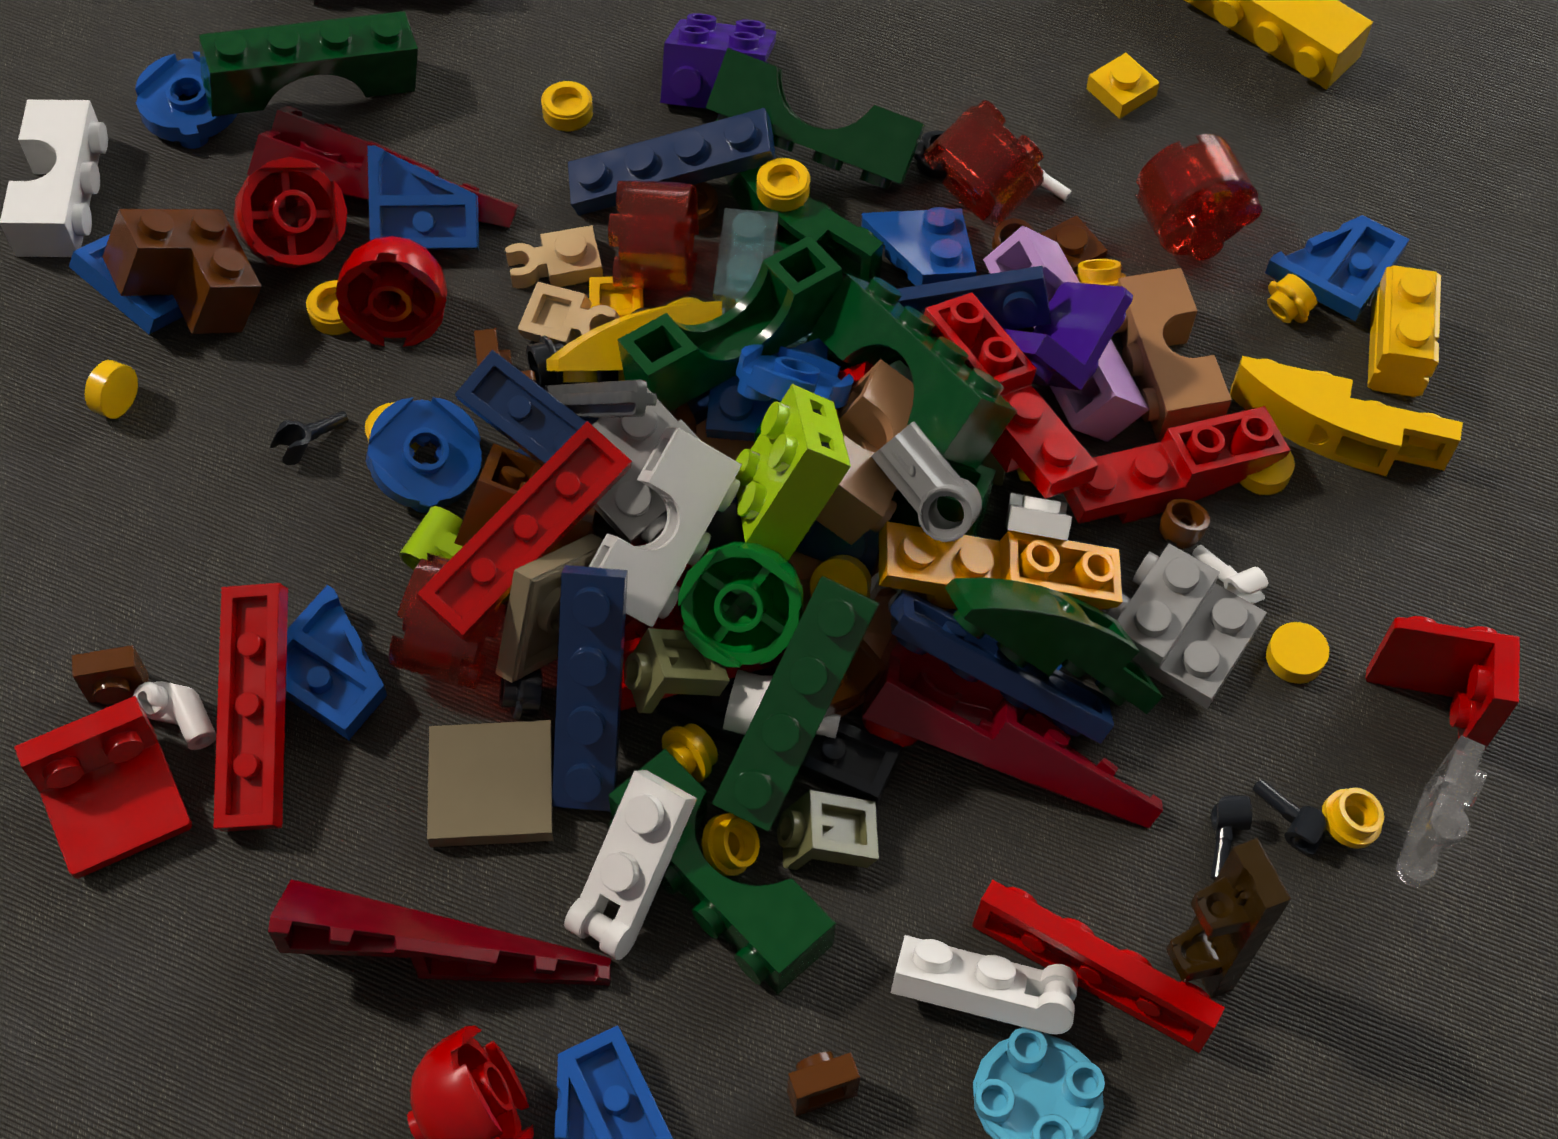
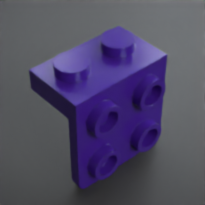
M701 13L688 14L687 19L678 21L664 43L660 103L707 109L706 105L727 48L767 63V59L776 42V31L765 29L766 24L757 20L743 19L736 21V25L716 23L717 18L712 15Z
M1065 282L1058 287L1049 302L1051 324L1036 326L1033 332L1004 329L1037 368L1032 383L1081 391L1086 381L1096 372L1098 360L1111 337L1122 326L1126 317V311L1133 300V295L1123 286Z

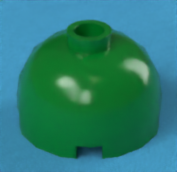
M735 541L708 551L687 572L678 593V607L681 605V615L685 623L682 626L687 639L704 657L725 667L740 668L742 664L754 665L759 662L763 664L772 661L788 646L803 615V588L795 568L779 552L757 543Z

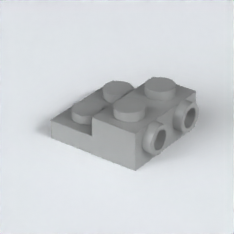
M658 399L656 406H646L645 416L600 418L592 425L632 460L631 469L596 503L594 508L624 541L633 546H638L643 541L647 544L659 537L666 525L667 509L663 499L656 491L637 481L665 428H680L699 439L681 419L677 421Z
M1169 543L1160 557L1152 552L1147 554L1133 578V582L1140 587L1132 598L1122 594L1123 602L1117 608H1111L1108 615L1119 622L1140 652L1133 658V661L1139 664L1147 675L1208 709L1261 626L1267 612L1216 584L1220 571Z

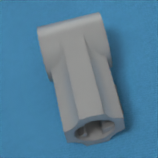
M915 421L871 456L916 510L923 531L932 539L941 542L955 541L963 537L979 517L982 509V500L977 487L969 480L960 478ZM950 496L958 500L964 509V519L960 522H951L943 518L937 509L938 497Z

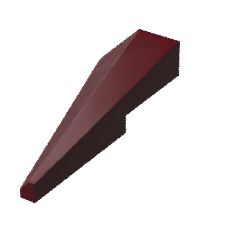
M291 106L278 109L272 129L258 135L247 172L250 175L267 162L286 157L309 160L321 167L318 170L326 174L330 181L335 180L343 194L369 199L367 146L376 145L402 160L433 173L435 176L439 175V171L372 141H365L341 132L342 128L331 123L322 125L303 118L302 111ZM456 184L478 196L479 222L511 227L519 205L480 193V188L471 184Z
M891 635L881 656V660L885 664V671L865 692L862 719L1146 828H1150L1162 813V800L1154 794L1149 797L1115 778L1118 767L1109 760L1103 758L1095 765L1068 745L1072 735L1058 728L1051 720V717L1032 707L1024 710L1012 705L994 687L980 680L978 682H969L959 677L950 669L948 663L929 653L925 655L913 653L902 646L895 635Z
M293 879L288 883L269 920L268 933L279 953L411 958L419 979L610 986L612 958Z

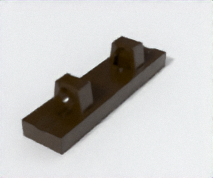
M1258 838L1232 848L1214 883L1195 893L1191 906L1196 916L1189 929L1170 940L1166 948L1181 980L1188 982L1201 979L1210 998L1234 989L1291 901L1290 895Z

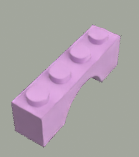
M1025 226L1020 227L983 259L990 274L1043 266L1049 302L1058 287L1063 283H1080L1059 244ZM1111 339L1098 360L1096 372L1086 381L1081 391L1050 386L1072 429L1106 442L1110 441L1150 410Z

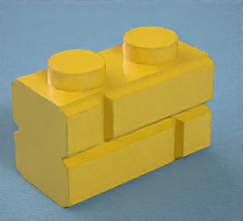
M1395 265L1386 267L1380 281V286L1377 288L1371 303L1367 387L1373 391L1411 397L1423 395L1429 383V377H1432L1439 363V343L1437 341L1440 331L1441 275L1437 272Z

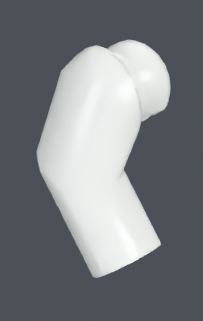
M156 681L145 682L135 690L133 696H136L147 717L152 720L179 725L189 749H203L216 740V732L201 698L193 688Z

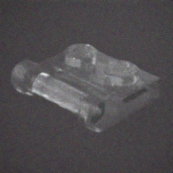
M1461 735L1426 784L1396 861L1397 875L1407 885L1420 887L1427 884L1437 872V860L1448 847H1454L1459 844L1469 831L1470 822L1464 809L1466 805L1469 807L1474 805L1486 779L1487 773L1477 769L1485 745Z

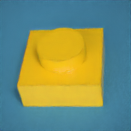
M1124 53L1089 74L1086 89L1121 119L1156 97L1160 82L1130 55Z

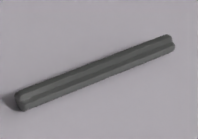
M641 379L545 386L544 389L581 418L645 416L646 406H656L657 402L656 393H647V382Z

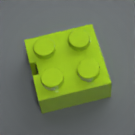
M792 384L781 402L775 401L768 408L762 421L761 433L752 448L744 449L737 457L736 461L742 464L735 477L740 481L736 494L738 500L737 512L741 517L745 543H757L779 552L786 560H789L850 469L851 464L833 401Z

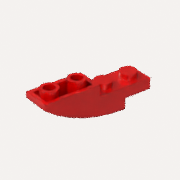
M973 292L927 307L924 315L935 324L931 332L937 338L944 337L961 347L969 355L965 363L972 370L974 368L980 369L1001 383L1004 389L1000 395L1017 410L990 450L1005 472L1008 473L1021 468L1045 499L1093 481L1099 465L1031 385L1037 368Z
M1263 406L1168 428L1161 442L1093 457L1099 465L1093 481L1065 491L1063 494L1078 524L1117 514L1122 524L1164 512L1167 504L1173 499L1182 498L1196 501L1246 479L1248 475L1258 473L1284 459L1289 454L1290 448L1268 410Z

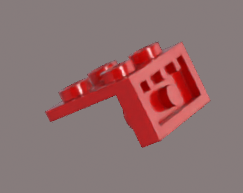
M1423 616L1397 617L1393 620L1366 669V682L1453 697L1450 708L1451 727L1458 728L1457 751L1482 755L1519 703L1520 637L1500 634L1496 630L1484 626L1464 628L1440 624L1431 618Z
M136 696L14 746L22 769L41 795L68 871L76 879L184 833L192 827L191 819L155 730Z

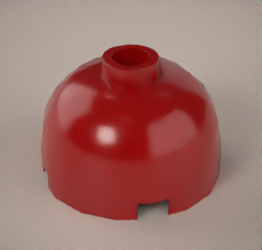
M286 157L267 162L246 178L235 199L234 221L239 238L253 255L270 265L298 268L322 260L334 249L336 243L341 240L346 231L347 207L341 188L335 180L330 181L326 174L318 170L321 167L309 160Z
M396 236L375 238L354 249L339 273L336 287L337 311L340 319L355 335L372 344L385 346L384 338H406L403 347L416 345L430 338L442 324L447 299V283L442 267L425 247L411 239Z
M465 1026L442 1039L426 1052L416 1067L410 1087L412 1110L407 1114L408 1125L415 1139H533V1124L522 1130L521 1121L516 1110H524L529 1107L526 1094L516 1072L494 1040L482 1047L473 1038L482 1031L477 1026Z

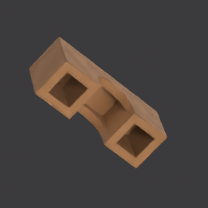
M1177 268L1119 278L1117 286H1123L1132 293L1133 300L1126 311V317L1122 326L1115 333H1119L1123 344V362L1131 376L1135 378L1138 389L1150 409L1141 417L1145 422H1151L1157 442L1162 441L1168 428L1226 415L1232 399L1215 355L1188 358L1176 354L1168 347L1188 342L1197 314V308L1182 269Z
M881 359L852 387L847 405L842 407L837 415L842 434H844L843 438L851 467L816 518L819 523L850 545L854 544L869 529L875 533L879 532L885 523L890 520L897 507V503L891 499L894 493L898 491V488L871 456L908 426L907 423L913 405L914 386L910 380Z

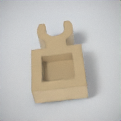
M592 225L540 234L541 247L534 248L525 243H516L505 248L508 266L525 264L524 267L510 269L513 288L530 287L539 278L549 277L550 285L557 287L589 282V277H603L602 263Z
M537 282L517 330L524 339L540 342V337L545 335L554 344L561 342L565 346L590 330L620 317L612 307L606 305H597L590 308L592 303L584 293Z

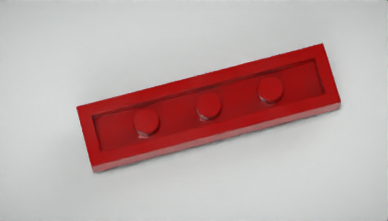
M587 421L417 593L418 600L464 640L510 593L514 570L547 555L631 469L632 460Z
M281 583L221 587L213 829L223 832L282 828L288 588Z
M992 880L981 898L972 924L973 928L1045 968L1053 964H1063L1070 967L1076 972L1079 987L1200 1053L1225 1009L1224 1006L1211 1000L1210 996L1202 988L1190 982L1174 980L1154 969L1151 963L1139 953L1127 949L1120 950L1096 937L1093 931L1084 923L1073 918H1062L1038 905L1037 901L1022 889L1005 887Z

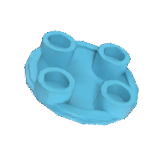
M1022 1027L1015 1030L1008 1039L998 1042L981 1060L973 1081L974 1109L985 1132L993 1139H1090L1097 1130L1104 1109V1075L1099 1067L1091 1063L1070 1042L1047 1033Z

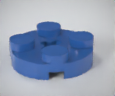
M192 52L194 59L177 61L176 55L172 54L156 60L141 73L135 87L138 96L136 105L145 127L154 135L169 141H179L183 147L189 149L205 145L209 137L224 130L237 116V114L212 117L201 79L200 52ZM198 93L197 96L191 100H179V96L182 94L186 96H192Z
M754 344L742 348L736 375L740 379L737 391L744 397L757 401H769L771 398L781 401L790 386L794 384L833 401L835 409L847 405L854 378L848 374L842 380L839 379L840 366L814 354L780 346L777 357L762 355L764 345Z
M414 397L391 404L378 416L370 433L365 461L374 482L385 495L403 506L411 507L417 512L426 514L433 506L444 507L455 503L471 489L481 468L482 451L479 444L481 438L478 428L471 417L454 403L432 397L431 401L422 399L413 401ZM415 442L422 447L430 442L437 447L434 454L437 462L434 464L427 462L418 463L413 459L415 452L410 446Z

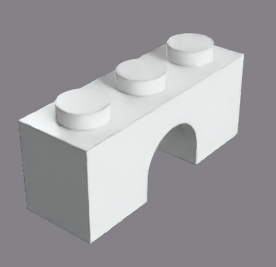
M27 100L18 141L33 174L46 175L31 181L8 182L0 225L15 257H72L73 251L81 248L83 236H88L91 232L92 215L89 206L92 194H97L100 188L98 161L100 154H105L107 151V128L104 122H98L90 100Z
M665 428L637 478V481L656 491L663 499L667 509V521L664 530L654 541L641 546H633L623 539L607 533L588 566L628 570L626 614L650 627H653L658 617L665 619L674 608L680 591V587L676 583L686 565H695L704 554L711 537L706 532L707 527L717 510L724 512L729 507L740 486V481L735 477L742 464L680 428Z

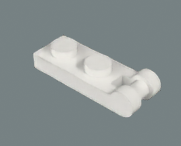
M1011 493L1005 527L1010 531L1068 541L1072 516L1066 514L1067 502Z
M647 770L634 771L581 896L573 903L564 921L565 929L579 938L584 939L590 936L599 941L600 950L616 960L625 957L636 941L697 798ZM609 900L620 905L614 920L603 914Z
M905 935L891 993L1024 1028L1058 1035L1067 1032L1073 1025L1075 1012L1073 1001L1077 996L1078 977L1075 971L1063 964L1049 965L1041 970L1010 962L1001 956H985L950 947L938 940H922Z

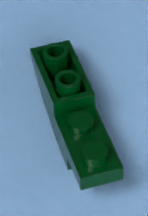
M761 167L725 176L727 184L740 208L758 231L779 251L810 235L842 268V273L846 276L849 274L869 283L873 277H880L884 242L877 239L868 229L852 224L834 213L827 204L811 199L810 194L805 204L792 211L780 212L767 208L757 196V174Z
M954 578L945 587L958 609L953 614L956 621L977 639H982L987 634L998 641L996 645L999 650L1017 666L1024 668L1030 663L1048 676L1060 665L1078 678H1082L1087 673L1096 679L1094 682L1099 690L1115 704L1122 706L1127 700L1146 714L1163 698L1143 668L1133 661V658L1140 652L1119 622L1098 608L1071 595L1040 585L1015 580Z

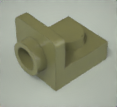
M648 628L633 653L627 657L624 666L625 684L632 692L638 713L651 714L665 693L720 696L730 681L725 666L704 657L687 639L685 632L681 630Z
M809 790L782 813L778 823L777 839L779 845L783 847L784 868L798 870L811 859L864 868L879 859L875 802Z

